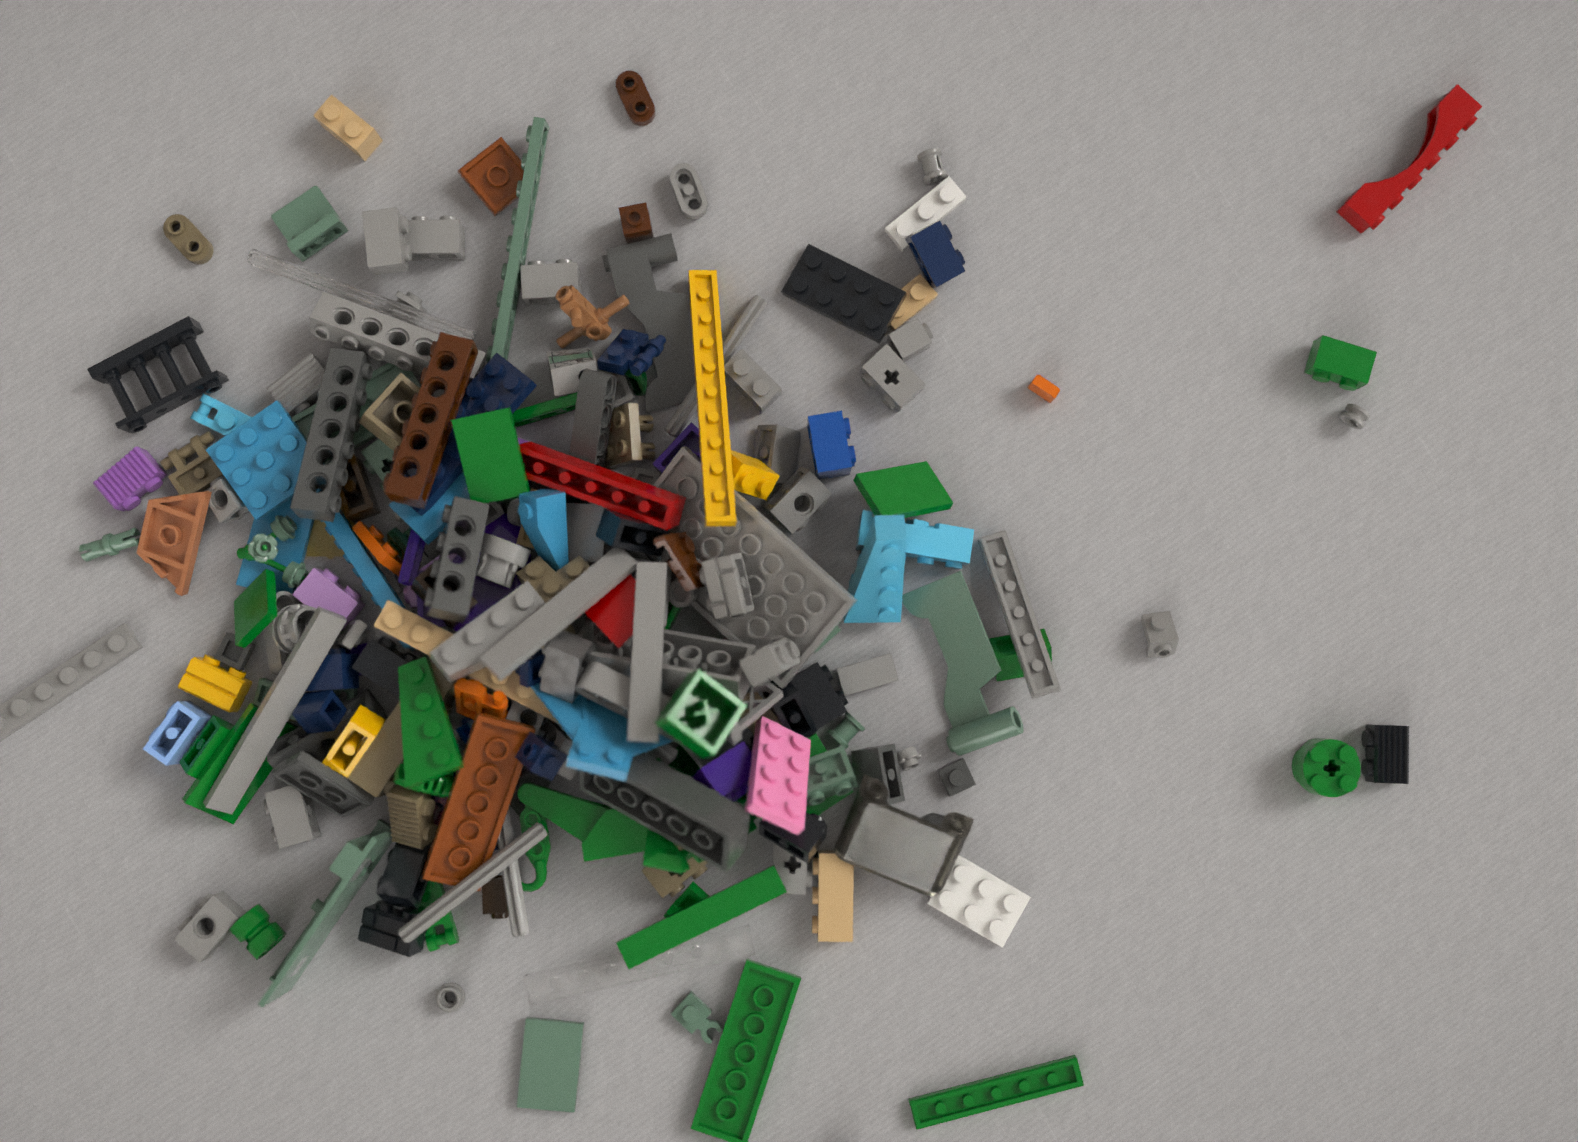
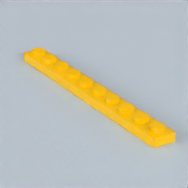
M689 270L688 286L705 527L735 526L736 509L717 270Z

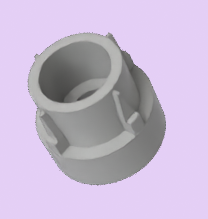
M484 533L476 576L510 588L516 572L519 571V568L526 566L531 551L510 541Z

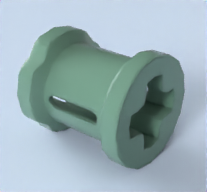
M848 712L844 714L845 718L834 730L830 729L828 731L845 749L849 747V741L859 731L863 732L865 730Z

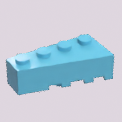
M863 510L860 515L855 549L861 550V554L873 520L872 511ZM906 520L905 561L906 557L917 558V563L924 565H934V561L945 562V567L952 569H962V565L970 563L974 529L935 523V526H929V522L923 520Z
M874 515L864 541V549L862 554H859L857 567L849 580L847 591L857 601L843 617L844 623L901 622L906 552L904 515Z

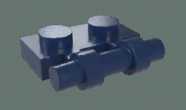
M623 329L597 360L598 370L625 375L630 369L633 375L640 376L642 372H646L650 368L652 359L662 353L666 338L663 335H657L655 339L649 340L648 334Z

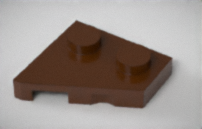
M686 532L666 534L653 539L657 548L664 545L670 554L671 559L667 561V564L677 576L685 592L706 586L700 579L699 571L702 565L697 562L695 557L694 543L687 536Z

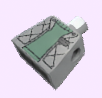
M591 348L546 352L550 380L555 396L578 392L580 377L585 369L613 374L598 370V359H595Z

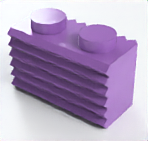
M134 447L124 458H121L119 462L111 466V469H108L106 473L98 477L93 484L114 509L130 511L141 503L140 498L144 494L154 492L162 486V479L167 476V473L147 450Z

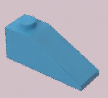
M546 488L520 493L518 506L520 522L538 556L557 572L569 563L565 492Z

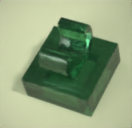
M394 527L387 533V542L398 551V555L403 560L411 528H408L402 534L397 527Z

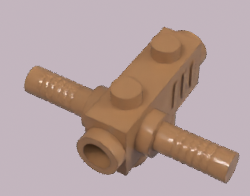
M572 285L561 287L557 291L555 298L559 301L560 308L571 318V324L574 328L556 339L557 344L563 349L581 336H587L595 341L605 340L612 331L608 325L609 318L630 304L629 300L625 295H622L603 309L601 307L596 309Z

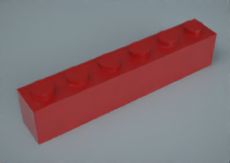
M531 441L519 444L527 479L665 530L679 525L686 497Z

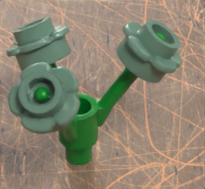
M276 515L275 520L270 523L273 532L267 536L263 533L255 535L249 544L237 550V556L239 559H247L248 561L256 560L283 572L282 581L287 583L289 588H295L309 574L305 568V563L301 562L299 564L292 561L286 567L273 561L278 553L276 548L278 543L275 538L278 537L282 541H286L289 538L294 539L296 537L295 530H297V525L287 515L285 517Z

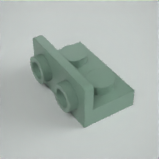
M844 746L809 758L806 805H818L825 801V798L833 795L841 796L848 794L853 788L858 786Z

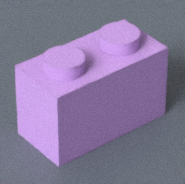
M313 568L292 595L310 607L318 608L319 606L343 615L347 620L341 630L343 631L347 624L354 620L366 605L359 599L362 595L349 585L346 588L337 582L339 577L328 568L324 570Z

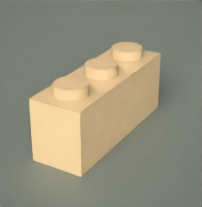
M818 850V858H813V875H818V887H812V904H818V916H812V933H817L818 942H853L854 853L853 851Z

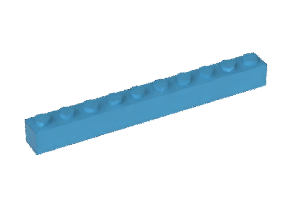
M341 509L338 513H335L334 522L324 521L327 525L325 527L326 531L336 539L334 541L335 545L344 551L343 557L354 566L353 572L358 578L361 577L363 580L361 584L367 592H371L373 595L371 599L375 605H379L383 609L387 601L390 600L406 609L361 539L353 531L351 524ZM399 640L405 649L408 648L412 651L416 649Z

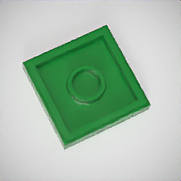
M265 569L234 601L236 646L247 647L277 617L275 572Z

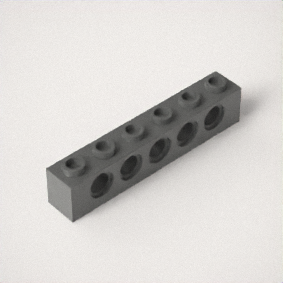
M330 348L290 507L299 518L334 522L335 513L340 511L341 488L346 485L348 479V471L346 469L348 459H351L354 454L353 439L355 432H358L360 429L359 414L361 406H364L367 400V381L371 380L373 375V365L364 352ZM353 379L349 384L343 385L346 380ZM346 405L342 411L336 412L338 407ZM340 431L336 437L330 438L332 433ZM333 457L330 464L323 465L326 459ZM327 484L323 491L316 492L319 486Z

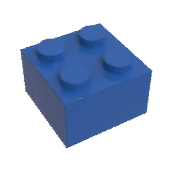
M842 410L808 416L807 429L816 477L822 480L850 475L852 467L855 466L856 456L854 446H848L847 442L851 434L849 418H843Z

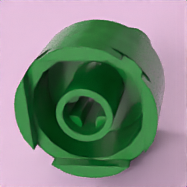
M1314 738L1305 742L1294 754L1292 772L1296 781L1309 793L1326 797H1340L1348 792H1352L1357 787L1361 765L1356 750L1352 746L1340 740ZM1324 765H1328V770L1324 771Z

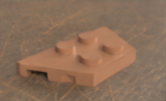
M210 491L148 500L137 554L146 563H149L161 578L166 577L176 587L174 591L180 596L188 594L212 493Z

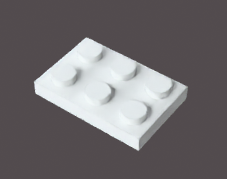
M954 853L930 895L927 904L1003 948L1031 897L959 854Z

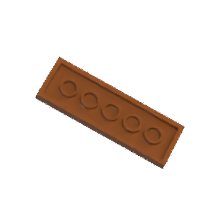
M481 712L476 713L462 755L464 768L456 772L422 873L424 880L456 886L492 858L523 764L515 758V755L529 732L535 733L534 726Z

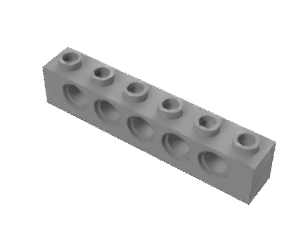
M323 292L310 315V333L319 339L335 342L348 350L364 352L375 360H383L396 365L404 371H412L420 375L424 367H428L431 360V345L439 337L436 333L327 292ZM478 350L467 386L484 368L486 352ZM446 364L442 370H450L453 366L449 365L454 364Z

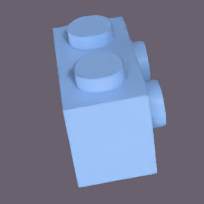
M177 701L168 709L162 723L150 734L149 741L143 750L166 766L180 764L179 761L212 716L191 701Z

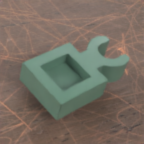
M692 991L671 1012V1015L691 1034L698 1028L701 1031L702 1039L708 1044L713 1042L712 1037L707 1033L709 1028H715L720 1033L723 1031V1026L719 1021L707 1018L712 1013V1010Z

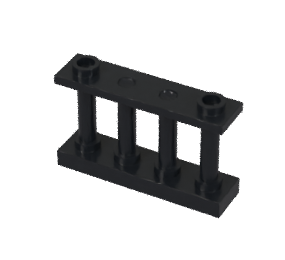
M187 316L87 369L92 379L110 385L126 418L115 423L118 429L129 433L142 431L147 427V423L201 396L203 393L209 394L220 390L222 384L229 381L227 375L218 370L212 372L196 342L197 336L204 332L198 321ZM180 344L186 346L202 377L189 385H186L170 354L172 349ZM154 358H160L176 389V392L164 398H161L145 367L147 365L146 362ZM129 371H135L151 402V405L136 412L120 381L121 375Z

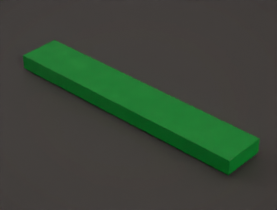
M772 865L618 940L616 944L628 969H631L786 893L787 890L775 865Z
M1072 1055L908 1098L915 1127L918 1130L1084 1086L1077 1057Z

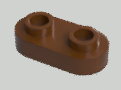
M622 72L616 79L617 93L631 122L638 126H646L655 118L654 103L642 77L637 72ZM627 81H633L634 85L632 87H626L625 83ZM640 105L646 107L642 112L636 111V108Z

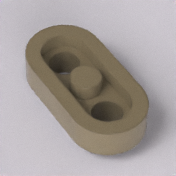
M174 214L165 220L163 225L165 236L186 259L200 265L207 263L212 258L214 252L213 245L187 217L181 214ZM180 224V229L174 232L175 225ZM195 244H199L198 250L192 252V247Z

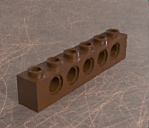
M440 332L438 340L432 343L430 363L428 367H424L421 374L422 385L420 391L415 393L412 399V414L410 419H406L403 424L401 445L396 446L393 453L394 465L391 473H387L384 478L383 489L390 501L425 509L453 428L451 420L456 419L478 355L474 340ZM446 364H454L450 370H442ZM440 389L445 390L443 395L439 397H433L435 391ZM436 416L433 422L423 423L426 417ZM419 442H427L423 449L414 450V447ZM409 469H417L414 476L405 477V473Z

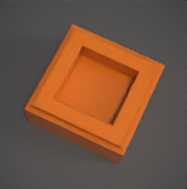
M1036 375L1027 387L1049 403L1060 392L1059 387L1041 375Z

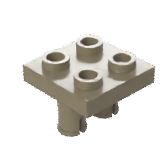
M626 403L613 408L605 460L606 469H616L641 460H653L655 458L656 451H649V449H655L654 443H641L640 432H652L654 424H649L647 421L652 422L653 417L651 415H639L638 403Z

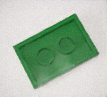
M511 408L451 420L470 500L490 503L518 497L520 493L530 492Z
M927 461L858 473L853 480L874 515H904V518L949 510L954 503Z

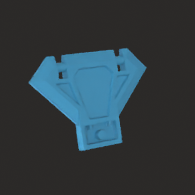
M541 682L531 687L573 740L566 763L567 767L626 782L632 757L673 742V740L659 734V743L628 742V718L580 694L573 703H569L541 691Z

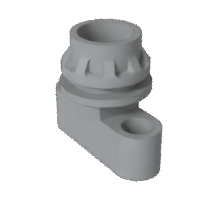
M287 591L276 593V600L280 602L281 609L279 610L277 607V617L263 630L269 669L277 676L285 664V656L289 657L317 609L305 604H296L295 597Z

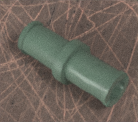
M132 528L115 535L109 533L103 535L102 539L81 544L79 551H87V553L81 554V557L86 562L105 555L114 556L119 554L121 550L138 546L140 538L136 539L133 537L141 534L137 528Z

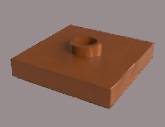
M500 137L460 168L458 174L490 212L496 216L519 198L516 196L518 181L523 179L524 170L521 169L520 158L504 139Z

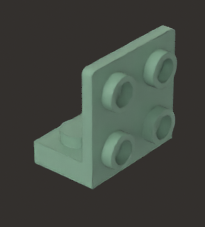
M313 186L271 215V218L288 241L286 243L287 246L302 262L349 231L318 186Z

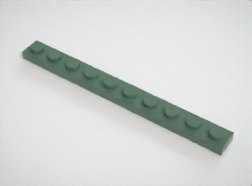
M534 117L533 124L528 126L526 132V141L529 143L527 153H523L521 160V169L524 170L523 179L518 181L516 196L519 197L518 207L512 211L511 224L514 225L513 235H509L507 239L506 251L509 252L508 263H504L502 267L501 278L504 280L503 291L499 290L497 294L496 306L499 307L498 318H494L492 322L491 333L494 335L493 346L488 347L487 362L496 353L508 361L521 288L520 266L525 265L549 132V125L545 118Z

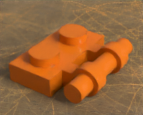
M464 678L457 680L454 685L456 712L473 720L477 712L506 719L508 714V698L504 692L495 691L493 695L487 693V688L477 680H467Z

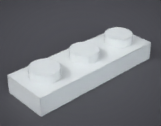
M948 176L890 223L884 231L903 252L909 247L905 238L934 222L941 221L962 204L967 197Z

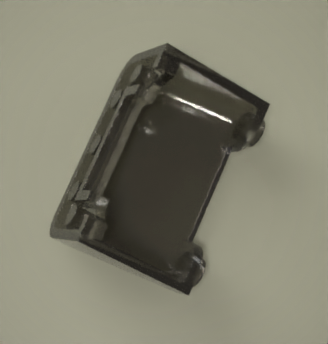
M864 774L844 817L835 842V854L839 859L848 864L926 896L938 895L949 878L970 833L974 819L952 812L945 815L940 826L886 804L888 789L885 784L878 779Z

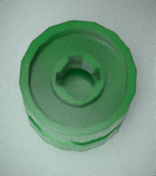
M260 904L246 912L229 929L239 942L246 941L248 943L246 949L256 960H259L273 949L287 934L277 922H269L270 915Z

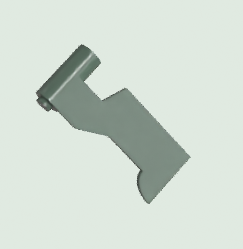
M958 571L903 594L902 603L910 613L918 618H929L948 665L943 704L952 728L949 730V736L946 737L950 751L961 756L1022 734L1024 732L1023 722L1015 707L1011 706L990 714L980 689L1002 670L962 572Z

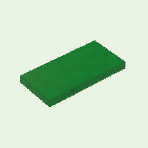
M253 703L249 704L183 796L182 800L185 804L231 824L235 823L273 770V767L267 762V756L233 814L206 808L203 801L259 706ZM287 721L278 738L298 728V726Z

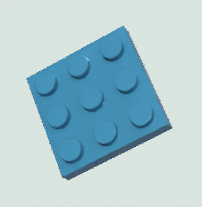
M276 400L207 448L206 451L255 520H261L293 497L307 439L281 402Z

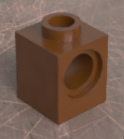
M646 202L619 207L623 233L627 244L654 237Z

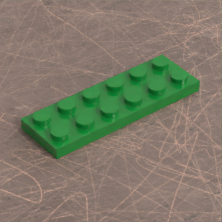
M746 959L691 1129L728 1142H748L801 981L800 976Z

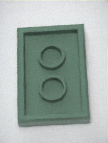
M527 1017L525 1019L517 1097L518 1108L575 1112L584 1022Z

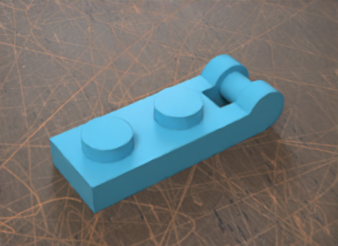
M204 393L199 400L201 404L197 412L193 411L190 417L225 436L252 418ZM212 407L218 410L214 420L208 418Z

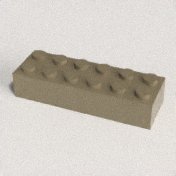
M429 656L449 717L454 709V706L451 704L455 699L454 685L457 680L449 683ZM464 676L462 678L468 680L469 676ZM400 701L347 778L376 798L385 796L389 790L397 785L394 783L395 771L397 766L403 763Z

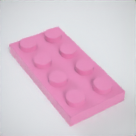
M761 716L755 724L746 811L798 835L805 826L811 740L764 716Z

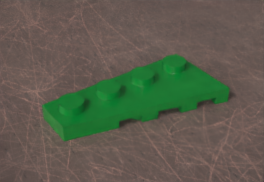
M426 656L398 667L405 788L407 789L464 768L430 660Z

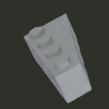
M526 581L430 652L432 662L449 683L485 668L486 666L479 657L541 608L545 602L531 584Z

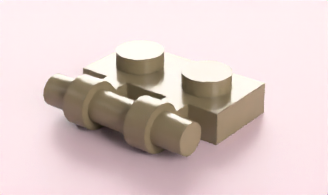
M210 431L201 436L196 435L192 437L190 443L179 450L177 448L168 452V457L160 461L165 470L176 467L177 471L169 475L168 478L179 495L202 492L210 487V483L213 480L224 476L206 451L207 445L215 441ZM197 452L199 457L186 464L185 459Z

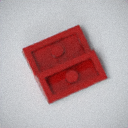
M631 574L585 611V614L618 648H621L633 636L636 579Z

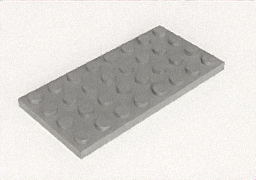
M682 447L653 485L686 497L679 525L671 528L669 534L686 532L687 536L694 543V554L697 562L700 564L702 561L742 553L755 610L714 619L713 613L711 614L706 606V598L709 596L706 586L697 589V599L692 606L727 639L734 642L756 645V651L783 638L793 641L800 652V664L772 679L782 689L788 685L855 604L857 599L736 490H734L736 525L705 527L701 459L688 447ZM633 551L641 559L657 562L656 555ZM673 572L671 574V582L678 579Z

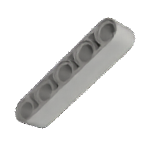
M589 661L575 686V690L585 698L626 718L629 717L631 678L598 662ZM661 694L660 714L671 700V698ZM661 727L659 728V734L683 745Z

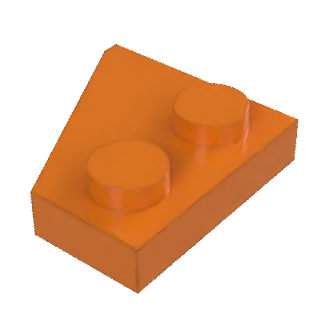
M361 521L357 522L352 527L353 531L379 563L399 576L403 561L398 556V551L390 543H385L382 540L385 536L376 526L371 525L368 527Z

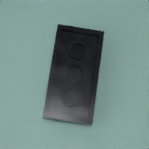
M810 244L807 245L781 291L784 296L879 344L907 296L905 291Z

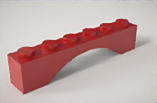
M1457 84L1427 114V128L1424 141L1417 156L1408 168L1393 177L1377 182L1364 183L1336 212L1360 234L1369 227L1374 230L1386 218L1382 215L1387 208L1393 210L1404 199L1401 193L1406 188L1409 190L1413 189L1423 178L1419 174L1424 169L1429 171L1441 159L1438 155L1442 149L1448 151L1459 140L1456 134L1461 129L1466 131L1478 119L1475 114L1482 105Z

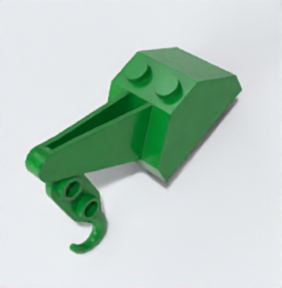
M526 783L519 788L518 798L525 804V809L520 815L521 833L523 834L536 823H541L548 833L544 839L525 853L535 868L536 878L532 883L528 884L521 881L524 892L538 890L547 879V863L551 851L547 819L583 842L581 845L584 862L644 852L648 828L612 807L535 783Z

